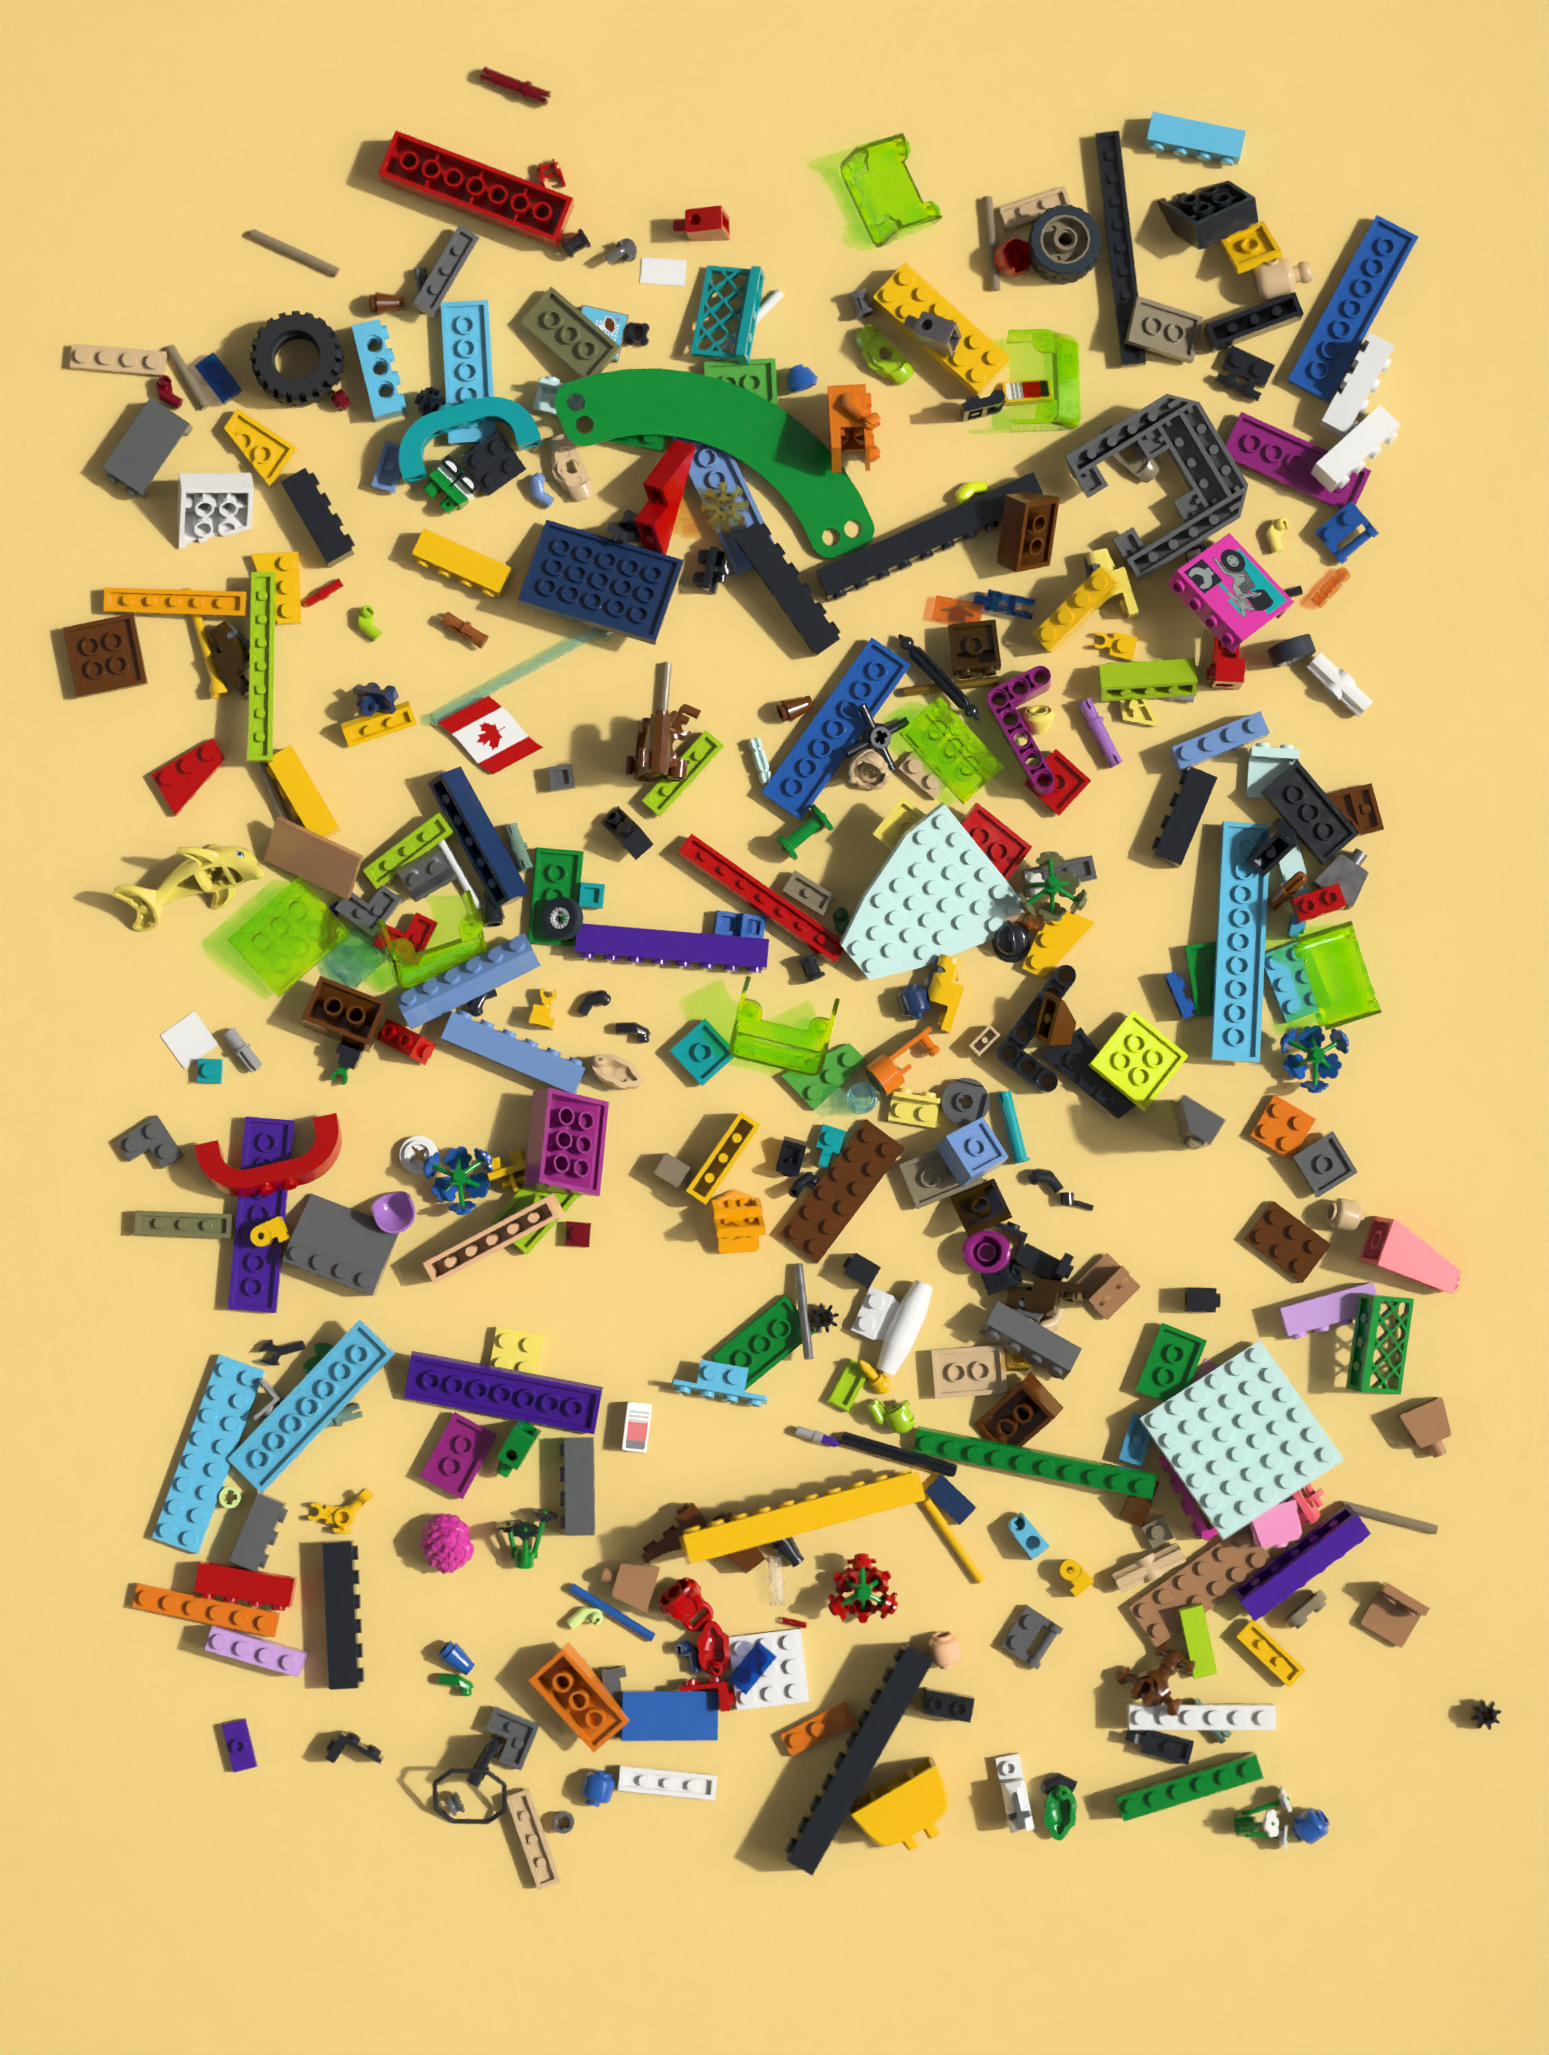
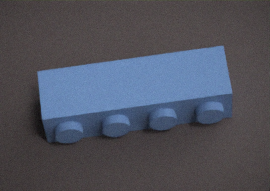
M1261 711L1173 746L1169 752L1179 773L1189 769L1191 766L1194 767L1265 738L1270 732Z

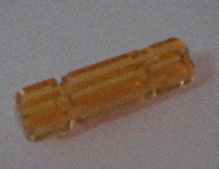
M1340 567L1335 572L1336 576H1331L1320 588L1321 592H1317L1311 600L1314 605L1322 608L1328 602L1326 599H1330L1340 589L1341 583H1345L1351 576L1347 569Z

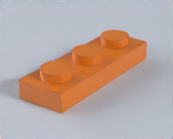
M844 1700L781 1733L780 1736L792 1757L855 1724L856 1721Z

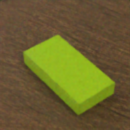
M849 1358L827 1399L828 1402L846 1412H849L867 1378L858 1362Z

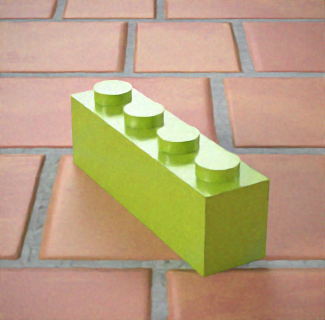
M1195 658L1099 664L1098 681L1101 702L1195 696L1197 694L1198 680Z

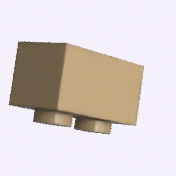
M989 1025L968 1047L980 1057L1000 1034Z

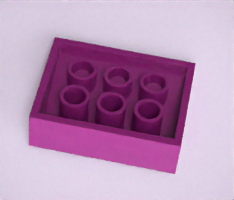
M552 1088L533 1091L523 1186L545 1191L600 1196L609 1102Z

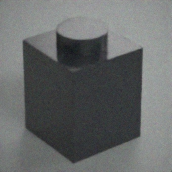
M855 1253L854 1257L849 1255L842 1268L846 1269L844 1275L867 1288H870L881 1268L858 1253Z
M1185 1287V1312H1216V1308H1220L1221 1295L1216 1293L1217 1288Z

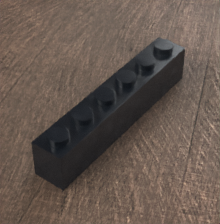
M756 521L733 539L813 654L817 656L840 640L838 634L841 632L833 621L829 623L824 615L827 612L819 601L815 603L810 595L813 592L806 582L801 583L797 578L799 574L797 568L792 562L789 564L783 557L786 554L778 542L776 544L772 542L769 537L772 533L766 524L762 523L760 525Z
M354 1540L325 1541L322 1543L329 1690L359 1688L361 1686L360 1682H364V1667L360 1668L359 1658H363V1643H359L358 1633H362V1619L357 1618V1609H361V1595L356 1594V1584H360V1571L355 1570V1560H359L358 1545H354Z

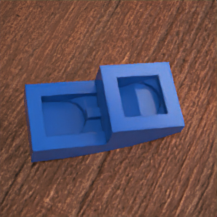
M715 910L712 934L764 938L766 917Z

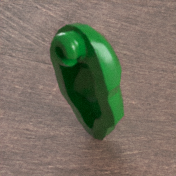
M1059 1785L1049 1792L1044 1804V1825L1048 1828L1052 1837L1058 1841L1063 1840L1069 1830L1075 1825L1077 1801L1072 1791L1067 1786Z

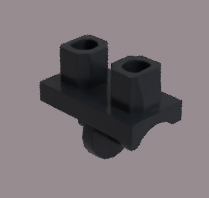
M710 546V550H699L697 561L701 565H706L705 573L695 572L692 584L710 594H716L718 583L724 584L725 577H732L734 573L733 570L727 569L729 561L724 559L725 552L713 546Z

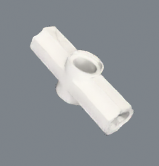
M1322 653L1307 666V669L1324 685V689L1335 700H1340L1357 717L1373 703L1355 685L1356 682L1346 671L1339 670Z

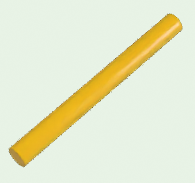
M931 1498L923 1503L924 1507L977 1584L984 1581L986 1578Z

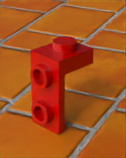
M391 1019L385 1021L377 1036V1040L423 1065L427 1063L436 1046L435 1043Z
M722 1676L708 1677V1682L698 1683V1679L683 1680V1685H679V1692L718 1688L720 1712L730 1711V1705L735 1704L733 1690H728L727 1680H722Z

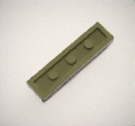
M135 1211L134 1235L232 1239L233 1214Z

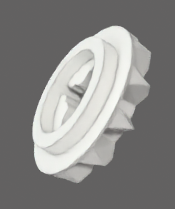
M413 1136L403 1143L400 1149V1161L407 1171L414 1174H424L423 1161L421 1162L418 1159L411 1162L415 1156L412 1147L414 1146L419 1151L428 1149L423 1155L424 1160L433 1156L438 1150L435 1143L429 1138Z

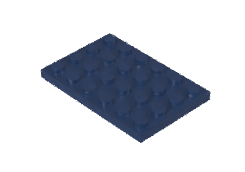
M546 520L517 604L655 645L683 566V560Z

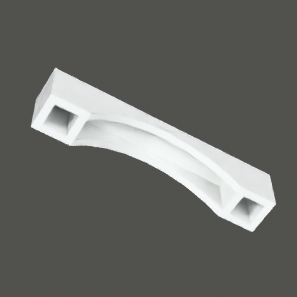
M1127 1703V1728L1129 1730H1276V1705L1273 1703L1181 1704L1178 1716H1169L1167 1706L1164 1703L1151 1707H1145L1142 1703Z

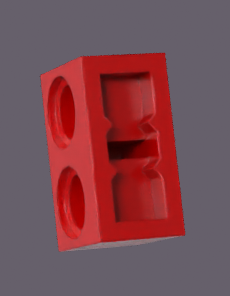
M1339 883L1290 901L1297 924L1347 906Z

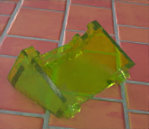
M903 133L857 146L840 164L842 179L871 241L878 248L887 246L938 223L943 218L939 206L931 200L923 202L905 164V161L909 158L911 147Z
M1352 920L1296 938L1297 944L1293 945L1297 959L1302 957L1320 1012L1315 1014L1319 1028L1324 1026L1327 1031L1382 1013L1375 997L1358 940H1356Z

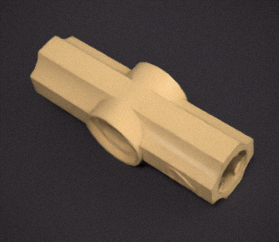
M1176 1542L1156 1553L1151 1552L1136 1559L1133 1564L1112 1573V1577L1120 1593L1143 1582L1148 1583L1164 1575V1572L1186 1562V1559Z

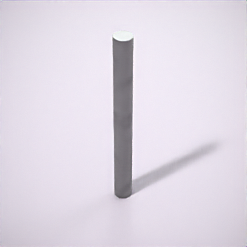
M803 1263L793 1264L803 1354L804 1360L814 1359Z

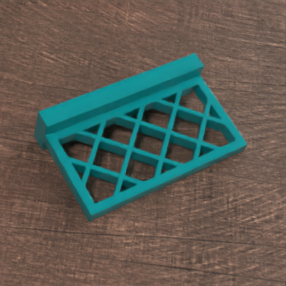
M707 265L691 349L692 356L738 360L740 364L749 365L765 275L760 266H751V269ZM712 273H721L726 278L716 286L711 282ZM739 275L747 276L746 283L739 288L732 282ZM730 283L735 291L726 298H723L718 290ZM716 293L722 301L710 308L707 304V299ZM739 295L743 300L742 305L733 310L728 302ZM726 305L731 313L722 320H719L714 312ZM712 315L718 323L706 330L703 327V321ZM735 317L739 322L738 327L729 333L724 324ZM721 327L727 335L718 342H715L710 334ZM706 337L713 343L707 350H698L699 343ZM731 339L734 343L733 353L723 352L720 346Z

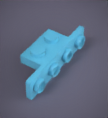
M701 1360L697 1383L672 1380V1388H676V1392L682 1394H690V1391L699 1392V1396L713 1399L715 1395L724 1397V1401L738 1403V1400L748 1401L747 1405L753 1407H761L762 1404L767 1405L768 1396L744 1392L749 1368Z

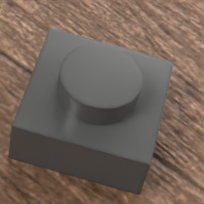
M572 764L548 767L551 792L575 789Z

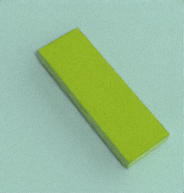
M1198 1603L1179 1608L1178 1612L1189 1662L1192 1660L1196 1662L1192 1673L1193 1679L1217 1674L1203 1604Z

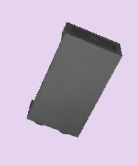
M150 397L103 465L102 469L107 473L105 477L116 485L118 482L126 486L124 490L135 498L140 495L145 499L147 496L146 488L184 434L188 436L193 427L190 423Z

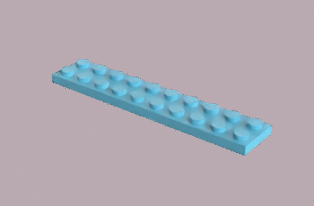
M1222 822L1210 1060L1260 1063L1269 872L1263 877L1246 863V859L1262 833L1270 826L1266 824Z

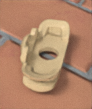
M566 434L557 435L550 441L549 447L552 456L550 461L553 478L561 485L563 490H567L572 500L577 502L586 500L593 495L594 491L575 444L567 438ZM568 461H575L579 465V470L576 473L571 474L566 471L565 464Z

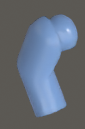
M535 473L528 482L530 495L536 501L549 508L555 498L544 492L543 484L545 477L541 473Z

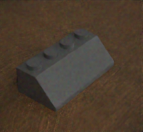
M1185 1094L1174 1099L1172 1103L1180 1137L1185 1139L1183 1143L1193 1150L1211 1145L1226 1120Z

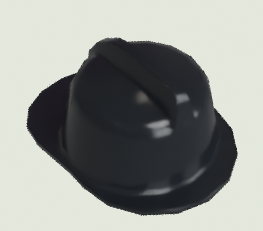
M1025 914L1015 922L1007 920V923L1003 924L995 933L994 939H992L995 954L1005 962L1014 963L1020 961L1030 950L1031 940Z

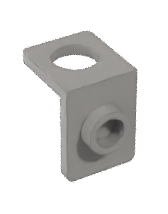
M261 1378L259 1381L272 1395L274 1400L253 1417L255 1421L259 1420L263 1415L267 1418L276 1408L275 1405L282 1400L265 1378Z

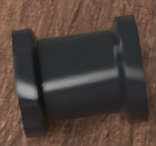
M581 228L568 239L560 240L563 249L570 259L583 248L591 247L588 238Z
M816 953L797 961V964L801 965L805 974L806 984L826 976L824 972H821L816 960Z

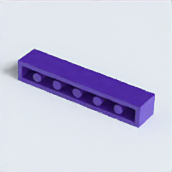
M1346 1504L1232 1590V1593L1248 1615L1256 1621L1265 1616L1276 1605L1285 1601L1296 1590L1305 1586L1317 1574L1322 1573L1337 1559L1342 1558L1353 1547L1362 1543L1371 1533L1359 1515Z

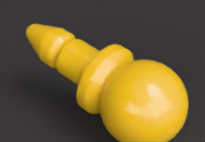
M860 1360L861 1370L869 1377L868 1383L872 1385L874 1391L878 1394L889 1392L892 1385L891 1380L883 1375L881 1371H875L869 1363Z

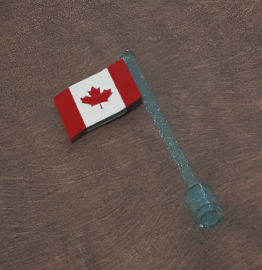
M592 627L591 630L433 715L430 713L429 719L433 725L438 726L437 723H439L456 737L475 761L494 775L544 747L531 739L510 713L489 695L595 638L600 639L602 637L606 641L617 634Z

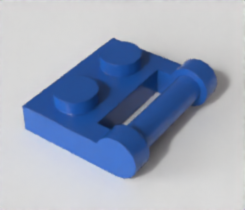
M1352 500L1315 530L1317 536L1341 564H1344L1348 560L1347 557L1371 537L1375 538L1379 534L1377 529ZM1362 524L1366 530L1340 550L1336 545Z

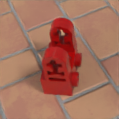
M1215 636L1212 663L1207 667L1206 680L1211 682L1210 688L1239 690L1244 683L1245 658H1239L1240 645L1231 653L1226 647L1223 648L1224 645Z

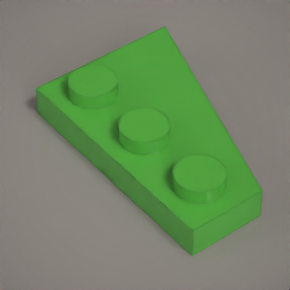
M849 1043L781 1075V1077L815 1110L866 1062V1059Z

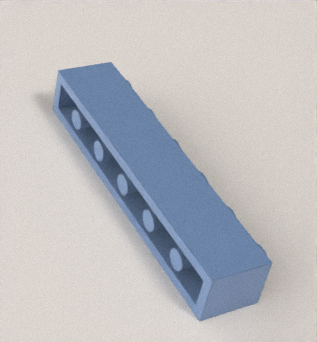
M525 933L395 996V999L412 1030L541 965Z
M459 1010L458 1014L455 1012L451 1013L441 1036L442 1040L555 1088L576 1094L586 1071V1068L582 1067V1061L570 1057L569 1060L560 1057L561 1052L549 1047L544 1051L537 1048L539 1043L525 1038L524 1042L515 1038L517 1034L507 1029L499 1032L493 1029L494 1024L481 1019L480 1023L471 1020L473 1015Z

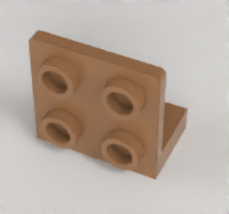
M1383 1581L1360 1624L1402 1648L1420 1616H1426L1430 1608Z

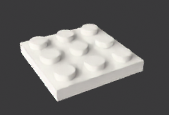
M801 1628L729 1637L737 1711L809 1702Z

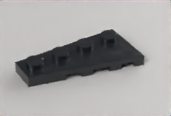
M1081 1027L1073 1033L1070 1045H1055L1042 1055L1044 1059L1115 1118L1119 1119L1137 1106L1088 1066L1099 1051Z

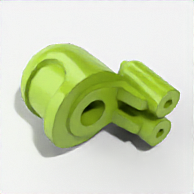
M878 1398L869 1402L867 1408L875 1423L882 1425L884 1420H886L890 1429L898 1434L906 1433L914 1427L915 1417L908 1407L910 1405L908 1399L888 1408L883 1402H879Z

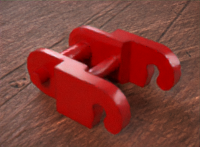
M554 158L552 163L541 166L538 163L537 171L541 172L538 175L542 186L545 187L544 182L547 178L557 175V177H560L563 187H566L561 168H557L559 163L555 162ZM554 167V173L544 175L543 170Z

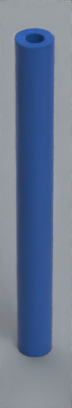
M573 1583L570 1587V1593L599 1609L651 1642L656 1633Z

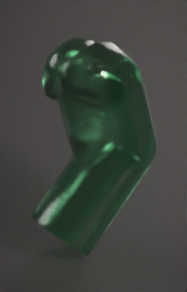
M838 908L833 913V922L836 931L844 935L849 924L848 911L845 908Z

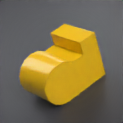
M282 1216L256 1226L250 1235L253 1244L260 1247L269 1246L276 1238H278L280 1243L291 1239Z
M1067 1559L1060 1564L1059 1572L1064 1579L1073 1583L1074 1586L1069 1590L1076 1598L1095 1582L1075 1560Z

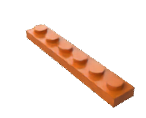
M137 1583L132 1608L270 1637H276L280 1618L279 1612L217 1599L202 1598L198 1595Z

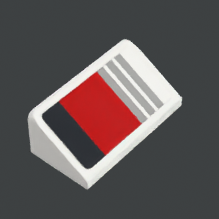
M628 1401L622 1450L646 1453L652 1404Z

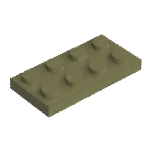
M552 286L520 321L525 328L582 378L601 373L622 349Z

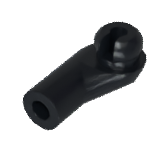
M495 989L469 1002L468 1010L471 1012V1015L479 1017L483 1014L482 1007L485 1000L498 996Z
M636 1022L616 1023L615 1030L617 1034L637 1035L636 1041L638 1043H648L650 1041L649 1035L651 1033L648 1028Z
M1037 1168L1028 1175V1180L1032 1185H1037L1038 1183L1047 1184L1054 1194L1064 1188L1051 1170Z
M1054 1773L1042 1780L1040 1790L1048 1795L1056 1786L1064 1785L1073 1792L1077 1781L1061 1773Z

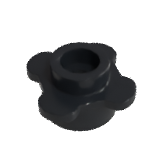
M629 322L626 325L628 336L625 338V341L628 345L640 344L641 346H646L649 343L647 332L650 330V327L647 323Z

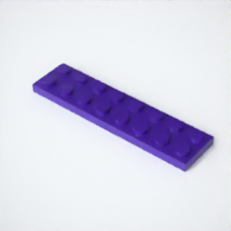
M246 1116L241 1170L291 1160L295 1121ZM286 1190L274 1191L268 1196L238 1197L228 1309L277 1313L283 1243H280L278 1238H276L269 1246L260 1247L253 1244L250 1235L256 1226L278 1216H282L284 1222L286 1221L288 1191Z
M412 1351L404 1398L595 1434L603 1387Z

